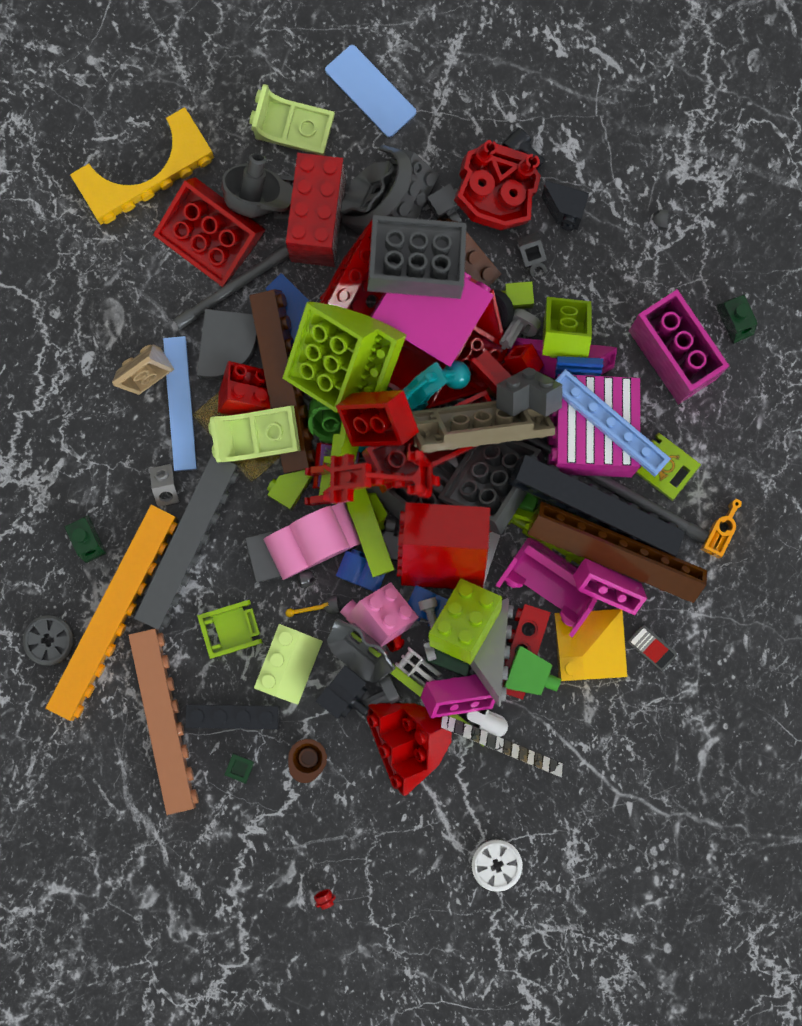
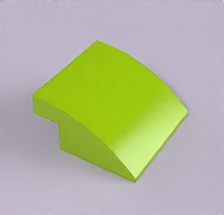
M309 301L306 303L283 379L338 413L336 405L352 393L387 390L406 334L367 315L334 305Z

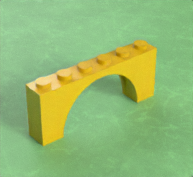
M185 107L166 118L172 133V150L164 168L152 179L136 185L116 184L101 177L89 163L70 174L100 225L114 221L118 214L131 211L135 208V204L142 200H150L157 191L170 188L174 181L179 178H187L196 168H203L212 162L214 158L213 152Z

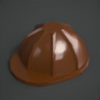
M314 739L300 740L289 751L288 765L290 775L300 783L312 782L326 766L327 754L325 748Z

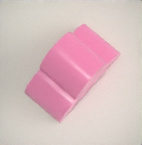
M338 503L321 508L263 539L282 580L361 545L346 503Z

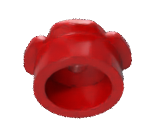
M330 889L322 890L314 896L316 902L314 905L317 908L321 907L322 910L328 909L334 904L333 901L336 896L332 894Z

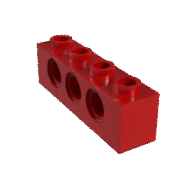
M524 604L522 608L518 607L514 618L518 623L516 629H512L511 639L507 641L511 643L509 660L505 659L504 666H508V670L513 662L517 645H524L527 650L538 655L551 612ZM530 623L533 625L534 633L531 636L523 634V624ZM507 689L506 695L523 700L526 692Z

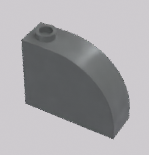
M205 309L197 368L199 379L221 380L223 379L228 361L244 365L250 362L258 342L253 314Z

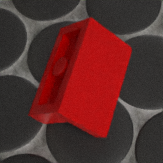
M487 350L477 358L473 357L470 360V369L496 395L497 384L511 377Z

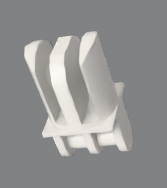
M408 647L409 651L406 655L401 656V661L395 663L400 670L423 688L426 683L414 674L415 671L429 682L435 679L420 667L421 664L438 677L442 674L410 647ZM414 655L419 659L416 664L410 661ZM407 663L413 667L409 672L404 668Z
M486 710L485 714L477 711L468 712L466 715L469 721L480 725L478 729L501 737L507 732L508 723L505 718L492 711Z

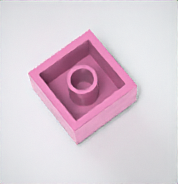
M391 582L360 600L349 613L358 627L381 646L408 631L419 618Z

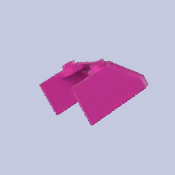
M533 538L526 539L496 584L498 588H500L504 581L512 588H521L523 585H526L560 608L562 622L567 626H573L569 633V636L572 638L591 613L598 600L577 590L573 574L578 567Z

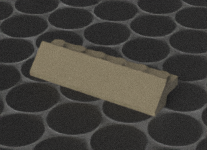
M496 401L412 411L419 430L413 436L414 446L424 453L555 435V426L549 415L545 417L528 408L512 417L496 408Z

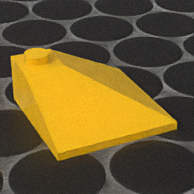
M621 609L591 611L573 638L569 636L573 626L570 627L564 624L560 613H554L558 674L561 681L627 677L623 611Z

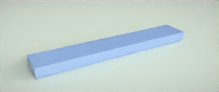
M186 336L163 338L164 354L175 369L166 375L174 471L197 470Z
M565 369L555 380L563 384L562 399L654 477L671 459L569 371Z

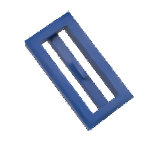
M557 356L555 377L565 369L572 375L601 376L604 365L603 358Z

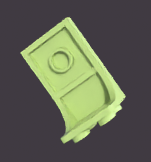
M263 84L262 90L258 89L255 99V103H258L256 111H252L249 122L252 124L251 130L254 131L255 139L324 156L335 112L281 98L272 93L268 85Z
M294 406L237 415L210 417L208 428L213 438L212 454L217 462H235L301 451Z

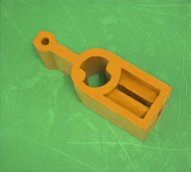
M735 499L729 503V510L726 516L715 520L700 550L718 559L723 557L736 530V523L732 518L736 510L741 507L742 501ZM726 522L729 530L722 532L719 524Z

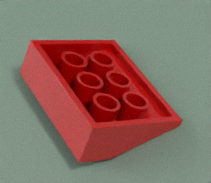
M194 177L183 182L153 235L220 286L224 287L255 248L266 229L251 218L230 210L223 197Z

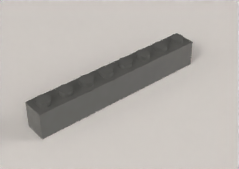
M213 454L211 455L134 619L161 631L163 627H168L172 619V615L169 614L173 606H178L182 597L179 593L182 587H186L192 575L189 572L192 566H196L200 560L201 554L199 551L202 545L206 546L210 539L211 533H209L212 524L216 525L221 513L218 511L221 504L225 505L229 499L230 492L228 490L231 483L235 485L240 472H238L239 467L231 462H217Z

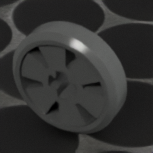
M51 615L41 616L34 619L25 629L23 647L27 656L35 663L47 666L56 665L63 662L72 652L74 634L69 624L63 619ZM47 634L54 638V643H51L50 647H48V644L43 643V638H46Z

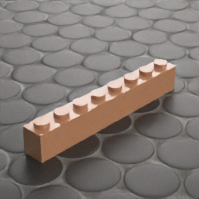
M158 629L129 634L166 815L195 809V803H199L196 789L193 790L191 785L194 775L192 768L187 766L186 758H189L188 747L182 743L181 736L184 735L183 724L178 722L176 715L180 711L177 699L173 700L172 691L175 690L173 678L168 677L169 659L167 655L163 654L162 646H165L164 635L159 633Z

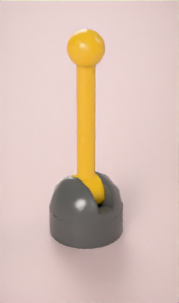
M337 595L329 596L322 605L295 610L289 608L285 614L287 617H293L294 614L324 609L329 614L340 613L339 598Z

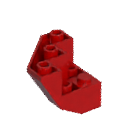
M415 703L369 704L367 722L391 785L403 796H406L439 766L451 744L452 732L441 728L442 717L430 718L424 706Z

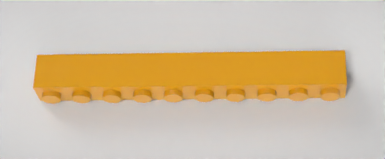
M150 505L45 709L69 721H74L75 718L78 719L84 710L82 704L85 698H89L93 693L95 686L92 684L96 677L102 675L105 669L103 663L106 657H111L116 648L114 642L117 636L121 637L127 626L124 622L128 616L131 617L137 607L135 601L138 595L142 596L147 588L145 582L148 576H152L156 571L158 564L155 562L159 555L163 556L168 547L166 541L169 535H174L178 527V523H176L178 518Z

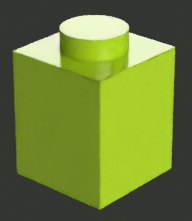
M532 281L505 284L502 292L510 298L514 310L518 308H533Z

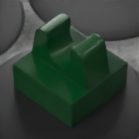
M233 753L224 775L246 784L255 762Z

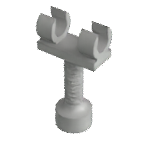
M436 597L418 602L420 611L427 613L430 629L437 620L434 612L438 606ZM429 642L423 644L428 661L437 659L434 648L429 646Z

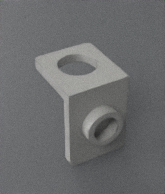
M172 464L151 468V489L157 506L178 503L179 497L174 485ZM163 492H170L172 497L162 499L159 495Z

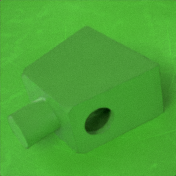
M518 646L508 672V679L505 680L503 687L542 695L544 687L557 692L561 678L550 675L552 664L524 647Z

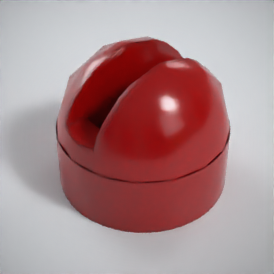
M402 634L386 644L391 652L400 650L404 646L405 640L401 639Z

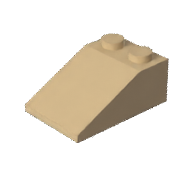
M154 344L147 345L140 350V354L135 358H129L122 363V367L116 371L112 383L115 387L140 395L175 369L160 347Z

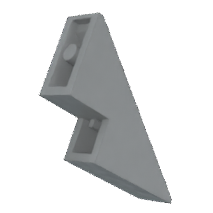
M508 597L502 600V610L470 665L498 707L501 706V701H506L507 687H503V680L508 679V666H504L505 659L509 660L510 646L506 645V641L511 639L512 625H508V619H513L514 605H509Z

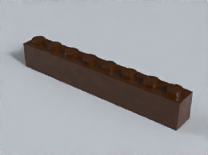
M275 289L249 295L271 409L294 406L301 451L280 454L283 472L290 473L315 466L316 451L312 448L311 440L313 435L308 428L307 418L309 413L303 401L304 392L283 379L294 344V340L290 335L291 321L285 309L287 306L286 297L282 290Z
M542 501L530 519L528 535L615 570L620 574L649 584L661 591L678 596L681 599L694 603L706 586L707 570Z

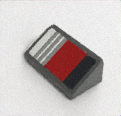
M644 624L627 641L661 672L678 655L676 651Z

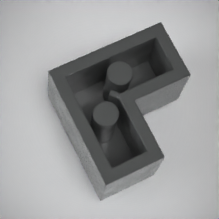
M528 367L497 384L496 408L512 417L528 408L546 417L562 408L563 384Z

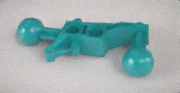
M454 361L450 367L446 365L443 370L438 362H435L417 375L403 389L411 411H419L428 406L430 397L445 384L455 390L467 386L470 382L471 372L469 367L461 361ZM359 446L358 452H363L370 446Z

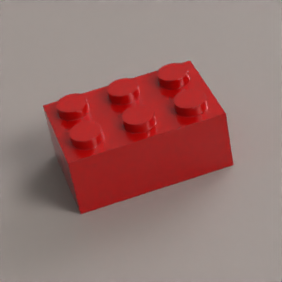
M404 390L352 393L336 405L352 447L403 445L419 432Z

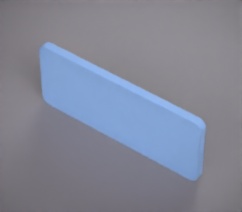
M355 45L347 47L326 66V74L386 137H392L416 115V109Z

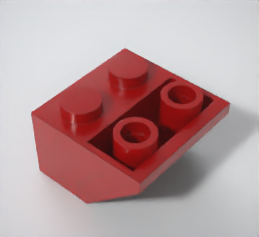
M228 361L219 390L218 413L237 415L270 409L264 370Z

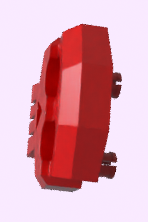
M487 140L478 148L468 151L464 156L459 172L462 180L454 201L471 221L502 231L527 224L531 220L532 197L537 193L541 177L536 169L540 164L539 157L537 155L533 157V154H526L499 145L495 141ZM478 181H481L484 184V187H481L478 184ZM509 192H513L515 197H512Z

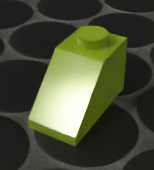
M305 470L280 475L277 480L273 479L267 488L269 491L268 496L292 511L314 476H306Z

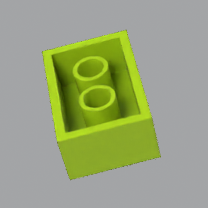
M547 297L543 320L542 355L551 358H557V356L588 358L592 339V301Z
M460 579L429 632V646L471 665L502 610V596Z

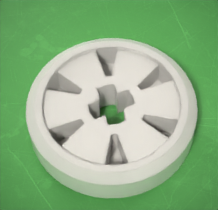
M499 839L489 840L480 845L473 855L471 865L473 875L476 881L487 890L497 892L507 890L514 886L521 876V856L517 849L509 842ZM494 859H498V862H503V865L500 866L501 870L498 872L490 867L493 865Z

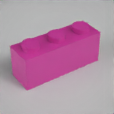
M586 558L573 574L578 591L635 615L647 599L642 583Z
M476 674L426 682L421 695L430 718L492 709L495 704L494 699Z

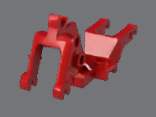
M423 451L407 452V460L419 465L418 471L413 476H405V473L400 472L388 475L384 474V471H372V464H354L353 454L331 456V464L323 463V465L305 468L306 476L331 474L330 486L323 492V495L310 496V498L305 497L304 505L316 506L353 502L354 490L371 488V486H384V483L391 484L392 488H405V485H407V494L429 498L432 495V486L440 487V477L433 475V465L424 456Z

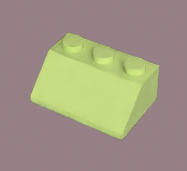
M279 624L254 689L298 705L323 641Z

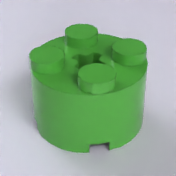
M312 398L308 414L309 431L313 436L319 437L320 441L332 443L333 434H340L342 420L340 415Z

